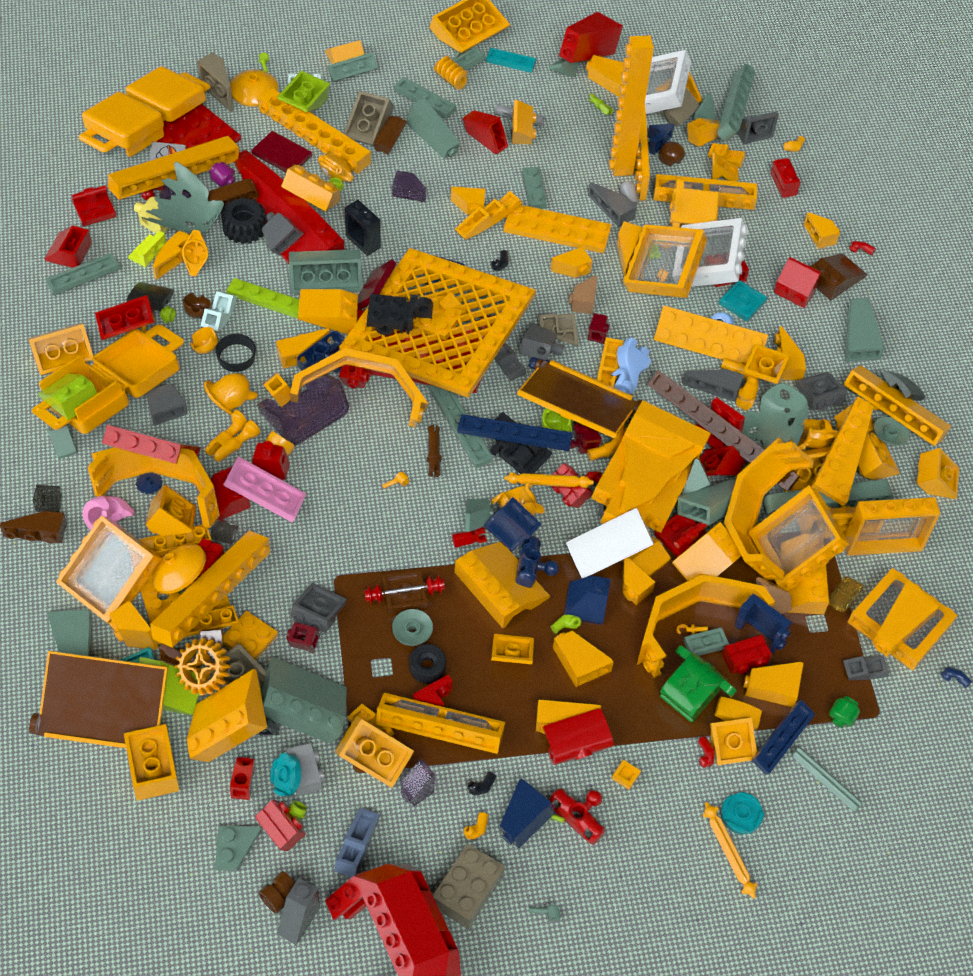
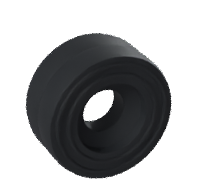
M430 644L421 645L414 649L409 658V670L412 677L424 684H431L441 679L446 670V657L443 651L437 646ZM430 660L433 662V666L425 668L422 666V662Z

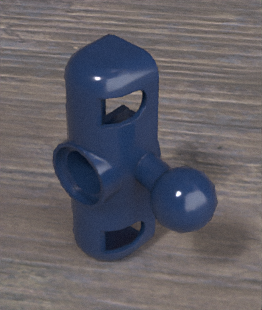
M332 331L297 357L299 369L303 371L337 353L345 337L338 331ZM330 336H332L334 341L331 345L327 342ZM302 356H305L307 361L305 364L300 361ZM342 367L333 370V372H340Z
M535 536L525 539L521 544L515 579L517 584L528 588L533 587L536 581L537 570L544 571L549 576H554L559 571V566L555 561L539 562L541 558V542Z

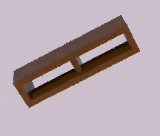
M389 116L373 142L375 150L389 155L407 121L399 116Z

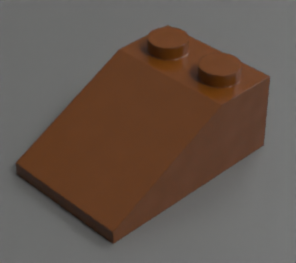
M843 253L821 258L810 266L821 272L816 289L830 301L867 276V273Z

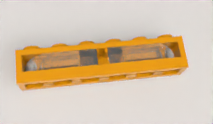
M656 174L654 201L671 202L676 177L684 178L683 188L720 193L719 207L755 209L757 183Z
M384 693L377 708L375 723L498 754L505 727V722L388 693Z

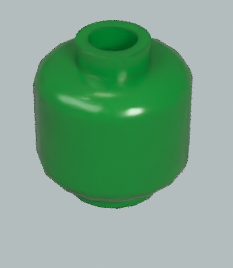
M847 696L836 699L829 711V715L833 719L832 723L839 728L853 726L860 714L859 704Z

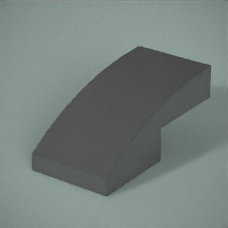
M504 344L494 359L511 381L525 375L526 368L516 359V353L508 344Z
M883 655L864 659L861 656L843 660L848 680H870L889 676Z

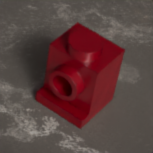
M594 313L587 340L605 344L610 324L607 323L608 316Z
M294 622L292 629L289 628L286 636L290 647L309 651L314 654L320 638L317 628Z

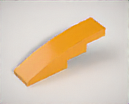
M509 191L499 201L496 199L492 200L484 209L479 206L455 228V231L465 240L498 223L521 205L522 202Z
M606 337L597 380L612 387L615 386L617 377L613 376L612 373L619 367L617 350L618 347L623 346V340Z

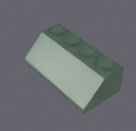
M360 249L289 252L291 294L300 293L301 289L362 290Z

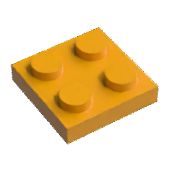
M246 610L238 619L239 624L233 625L223 635L224 644L229 649H233L240 644L256 661L278 637V631Z

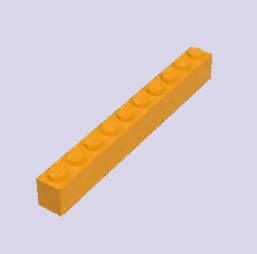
M651 35L629 36V43L625 46L627 56L623 60L625 70L621 74L623 84L620 85L619 110H616L617 123H614L615 135L612 136V159H609V169L612 170L613 176H627L634 173L654 50Z

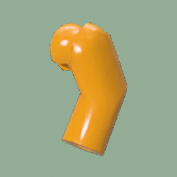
M483 812L478 813L477 823L464 828L463 833L465 837L469 840H474L484 835L489 815Z

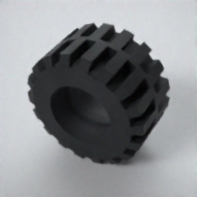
M243 197L226 203L227 206H224L223 211H221L224 235L230 241L233 240L234 243L241 242V244L248 242L250 244L252 241L256 242L259 240L258 238L263 237L262 227L266 224L265 210L261 203H257L256 200H251V198L243 199Z

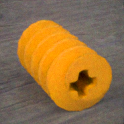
M444 56L435 64L434 72L454 86L455 89L460 90L464 88L467 83L468 72L463 67L455 63L449 56Z

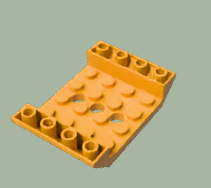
M203 525L194 526L191 533L169 536L155 535L138 539L160 557H163L170 550L180 545L199 544L202 538L212 541L208 527ZM129 546L133 569L135 570L144 556ZM153 573L140 591L149 623H152L180 596L178 592L167 594L169 597L166 600L159 599L158 596L162 593L158 592L153 586ZM194 582L189 584L184 589H188ZM226 595L184 638L200 634L201 630L221 629L239 624L234 606L230 605L228 596Z

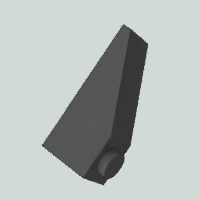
M589 183L588 196L618 227L622 226L624 221L629 222L635 219L637 207L634 202L622 194L595 183Z
M728 369L686 371L683 385L735 402L744 375Z

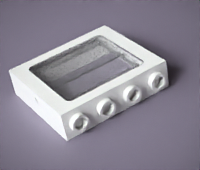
M686 50L652 57L645 99L646 114L682 106L691 66V60Z
M736 218L682 225L681 228L704 230L708 240L692 287L738 282L739 275L742 274L741 262L744 261L743 249L746 248L745 236L748 235V227L744 224L743 219ZM678 245L672 276L675 284L679 282L691 246Z

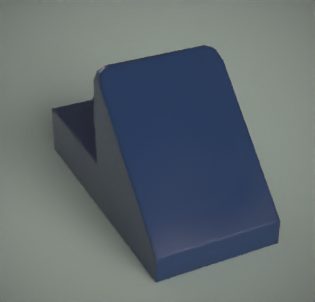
M655 124L649 126L647 137L650 138L649 153L655 155L661 149V146L673 137L674 124Z

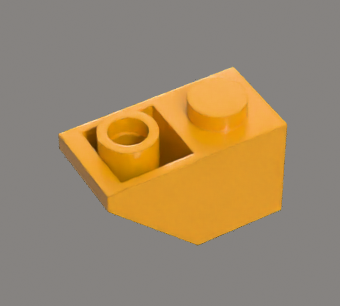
M277 372L262 383L281 407L291 400V389Z

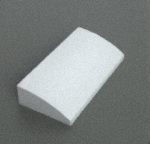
M635 508L566 543L581 577L585 578L653 545L654 541L638 509Z

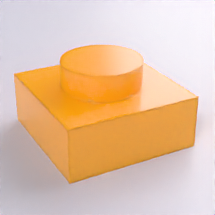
M623 760L612 775V780L630 790L640 776L641 770Z

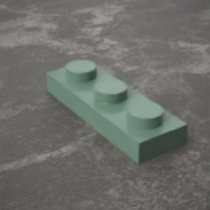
M371 52L328 65L327 68L332 82L375 70L378 68L374 53Z
M523 168L522 174L529 207L545 209L547 202L540 168Z

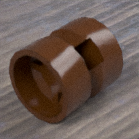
M281 871L272 879V885L267 884L258 892L264 904L275 914L284 908L286 897L295 885L294 880L284 871Z

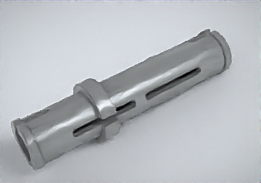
M497 104L495 114L512 118L513 108ZM536 114V123L533 124L542 126L545 117Z

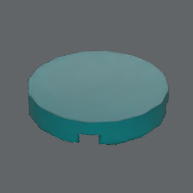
M281 753L280 757L276 758L272 764L270 781L271 784H274L275 788L273 790L278 796H291L299 787L301 766L294 754Z
M738 792L728 796L723 802L721 818L729 830L745 835L753 833L760 827L763 822L764 811L759 800L753 795Z

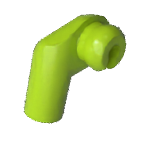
M563 615L550 627L557 634L563 628H578L581 625V619L574 615Z

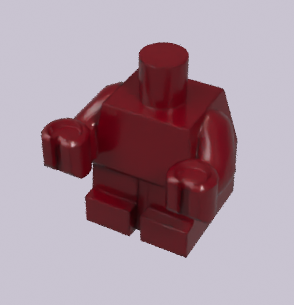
M581 423L574 425L576 441L572 439L570 449L579 447V453L585 454L588 452L587 450L599 447L602 438L597 430Z

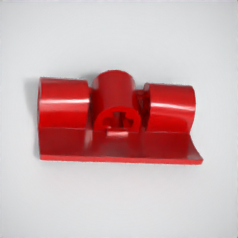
M601 708L542 726L550 745L548 747V754L553 765L573 759L585 758L593 755L595 752L613 747V738Z

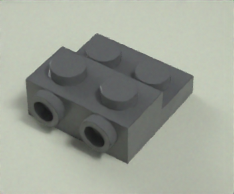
M829 372L796 380V388L805 396L808 406L813 411L825 410L831 405L840 406L843 402H846V388Z
M311 583L292 604L290 616L293 617L296 623L303 622L317 628L318 632L326 633L335 623L336 616L346 605L347 599L317 584Z

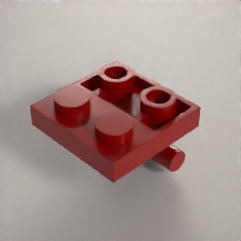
M106 185L97 188L90 187L83 189V192L72 194V203L83 227L116 217V212L107 194Z
M677 514L666 522L661 533L655 530L654 536L674 555L679 557L706 534L703 529L707 527V524L702 522L697 524L693 519Z

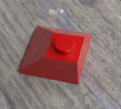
M734 446L705 449L699 459L708 477L735 476L741 471L745 463Z

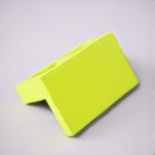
M158 231L154 236L149 234L128 256V259L146 267L158 255L166 243L165 233Z

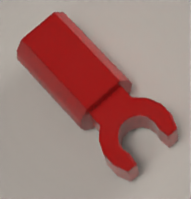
M484 527L470 532L464 531L451 534L454 548L474 544V542H486L485 535L479 536L486 533Z

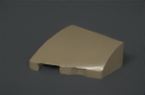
M686 88L682 106L667 109L664 114L670 124L678 126L696 112L700 105Z
M575 313L539 315L540 326L556 333L557 340L579 346Z

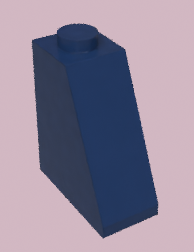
M522 778L518 781L500 824L503 832L502 838L509 845L513 843L518 849L555 814L552 803Z

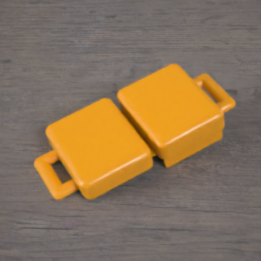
M160 66L129 84L125 89L126 94L116 92L84 111L82 119L87 130L79 135V140L101 152H108L114 147L120 146L125 148L128 157H132L151 145L152 142H156L164 136V120L168 122L174 121L205 102V91L210 89L211 86L209 83L186 72L178 74L164 66ZM98 134L109 141L103 143L93 136Z
M156 325L145 333L138 329L130 331L94 355L92 358L94 364L92 365L85 363L84 358L79 355L39 382L40 389L42 391L68 373L83 375L90 380L97 394L76 407L74 410L76 416L69 421L44 400L32 409V413L54 430H59L65 425L70 424L80 433L88 434L129 405L126 392L134 398H140L178 372L180 364L173 352L184 344V340L163 325ZM159 335L170 343L164 347L152 338ZM49 408L51 411H53L55 414H57L60 418L58 419L57 417H55L53 414H51L49 411H47V409Z

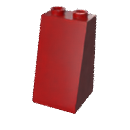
M597 11L566 28L559 56L570 63L590 60L593 55L600 57L613 55L616 52L623 25Z

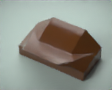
M161 643L159 647L160 660L172 666L179 665L180 661H177L176 657H182L180 651ZM192 657L190 663L194 662L196 658Z

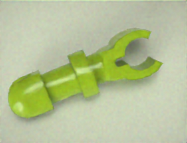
M589 94L590 97L587 99L594 103L597 109H600L605 115H612L614 111L612 107L605 104L602 99L599 100L596 95Z

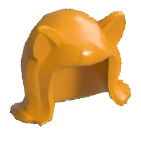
M231 373L215 383L211 380L204 382V389L209 398L229 415L233 413V409L240 407L246 400H254L258 397L256 392L250 390V383L244 374Z
M805 419L803 422L805 426L797 446L801 450L828 447L839 431L833 430L830 420Z
M530 482L525 484V486L502 492L491 500L492 504L497 502L502 507L514 497L533 516L536 513H545L544 507L536 502L534 494L530 491V488L533 486Z

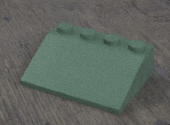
M271 657L261 690L265 718L330 744L341 736L346 717L347 687Z

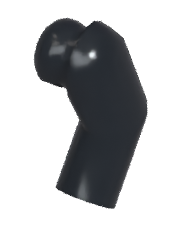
M500 251V260L496 259V262L494 260L491 262L493 270L501 271L508 266V251Z
M487 772L482 782L470 781L467 785L469 793L474 796L488 793L497 776L492 772Z

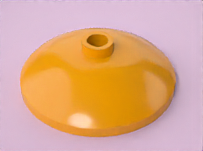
M245 70L235 75L230 81L232 98L237 103L245 106H259L258 98L271 88L278 91V83L275 77L263 70Z
M183 544L166 553L154 570L152 578L154 588L162 594H172L191 584L201 573L205 565L206 554L204 550L197 544Z

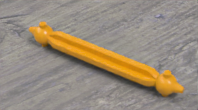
M511 472L508 476L504 477L511 484H517V482L527 484L530 482L532 485L564 487L580 485L582 488H588L589 485L594 484V481L586 476L578 478L577 476L525 473L518 475Z
M705 802V811L702 815L704 818H710V825L738 881L743 884L742 894L750 895L755 899L758 884L750 882V874L722 819L717 816L718 806L714 807Z

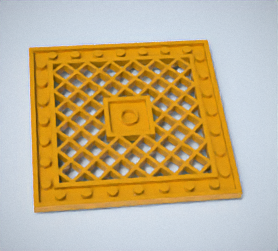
M409 248L391 273L379 295L407 297L409 302L410 294L420 295V297H427L431 300L435 298L437 302L432 301L434 302L432 319L415 317L413 319L414 329L409 334H407V330L397 334L399 330L394 329V335L385 337L375 330L376 327L367 326V307L339 346V349L348 348L398 359L410 377L469 398L535 297L536 289ZM425 274L423 277L416 278L417 275ZM437 279H440V280H441L440 282H436V283H433V284H432V282H431V281H434V280H437ZM427 282H428V284H429V285H426V286H423V287H420V286H419L420 284L427 283ZM456 284V287L447 288V286ZM416 286V289H412V290H409V291H408V289H407V288ZM444 288L443 291L435 292L437 289ZM472 290L470 293L463 294L464 291ZM432 291V294L423 296V293ZM449 292L453 294L459 293L460 296L456 298L459 302H463L464 305L448 308L445 311L440 309V301L437 296H446ZM484 295H487V296H488V298H484V299H481V300L479 299V297H481V296H484ZM474 298L476 300L474 302L467 303V300ZM504 301L502 304L495 305V302ZM484 305H492L491 307L483 309ZM479 307L480 309L474 312H471L470 310ZM491 313L496 314L495 316L487 318L486 316ZM481 316H483V318H484V319L478 320V321H475V320H474V318H478V317H481ZM471 320V323L465 325L462 324V322ZM487 326L486 329L478 330V327ZM472 329L475 330V332L469 334L465 332ZM462 332V336L454 338L453 335ZM422 335V337L413 340L412 336ZM381 336L382 338L379 340L372 341V338ZM408 337H409V339H410V341H407V342H403V343L400 342V340H403V339L408 338ZM479 339V341L470 344L469 340ZM434 340H437V341H438V343H435V344H432V345H429V343H428V342L434 341ZM397 341V345L388 347L389 343ZM462 342H466L467 344L460 347L457 346V344ZM423 343H425L426 345L422 348H416L417 345H421ZM454 346V349L445 351V347ZM413 347V350L404 353L403 349ZM441 349L442 351L437 354L432 353V351ZM470 351L469 355L461 356V353ZM429 353L430 356L420 358L419 355ZM454 355H457V356H458V358H455V359H452V360H449V358H448V357L454 356ZM445 358V362L436 363V360ZM461 364V368L453 370L452 366Z

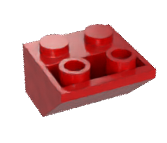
M72 225L58 233L44 258L45 261L71 268L81 265L92 244L89 229Z

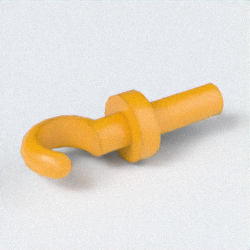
M680 624L676 629L678 634H681L680 628H685L687 632H692V634L708 631V627H695L694 624L691 627Z

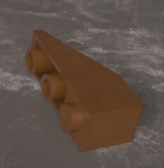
M42 511L0 523L3 537L9 539L20 538L28 541H45L50 544L62 543L67 526L64 513Z

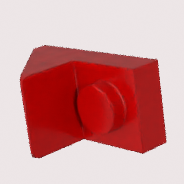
M447 675L414 693L413 700L444 707L441 698L450 694L453 680Z

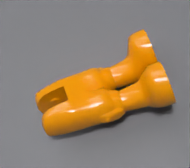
M238 410L231 414V426L227 430L220 432L205 448V453L209 456L214 455L216 462L224 460L230 454L240 449L245 441L257 437L261 432L256 423L252 420L247 421L245 416ZM242 431L238 436L233 437L238 432Z

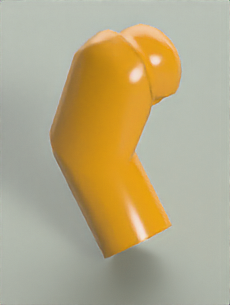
M798 136L796 141L785 142L783 145L784 150L798 152L803 146L805 138Z

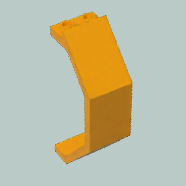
M344 348L294 375L290 391L292 402H299L301 389L305 384L344 365H351L388 373L395 377L413 403L408 426L416 428V424L421 423L423 411H427L429 404L398 359Z
M779 437L737 475L724 521L744 561L766 580L783 579L785 572L764 554L759 553L749 531L756 526L764 495L789 471L812 468L814 463L796 443L790 441L785 443Z
M116 447L91 453L93 462L89 464L88 472L96 497L104 496L117 481L153 472L189 482L196 486L200 493L197 496V501L204 527L211 528L220 516L214 486L193 450L181 449L177 464Z
M706 574L687 581L656 596L637 665L643 662L646 671L651 672L654 678L661 675L660 668L664 666L662 659L666 658V654L653 636L658 621L697 602H708L740 608L753 593L772 608L775 600L762 585Z

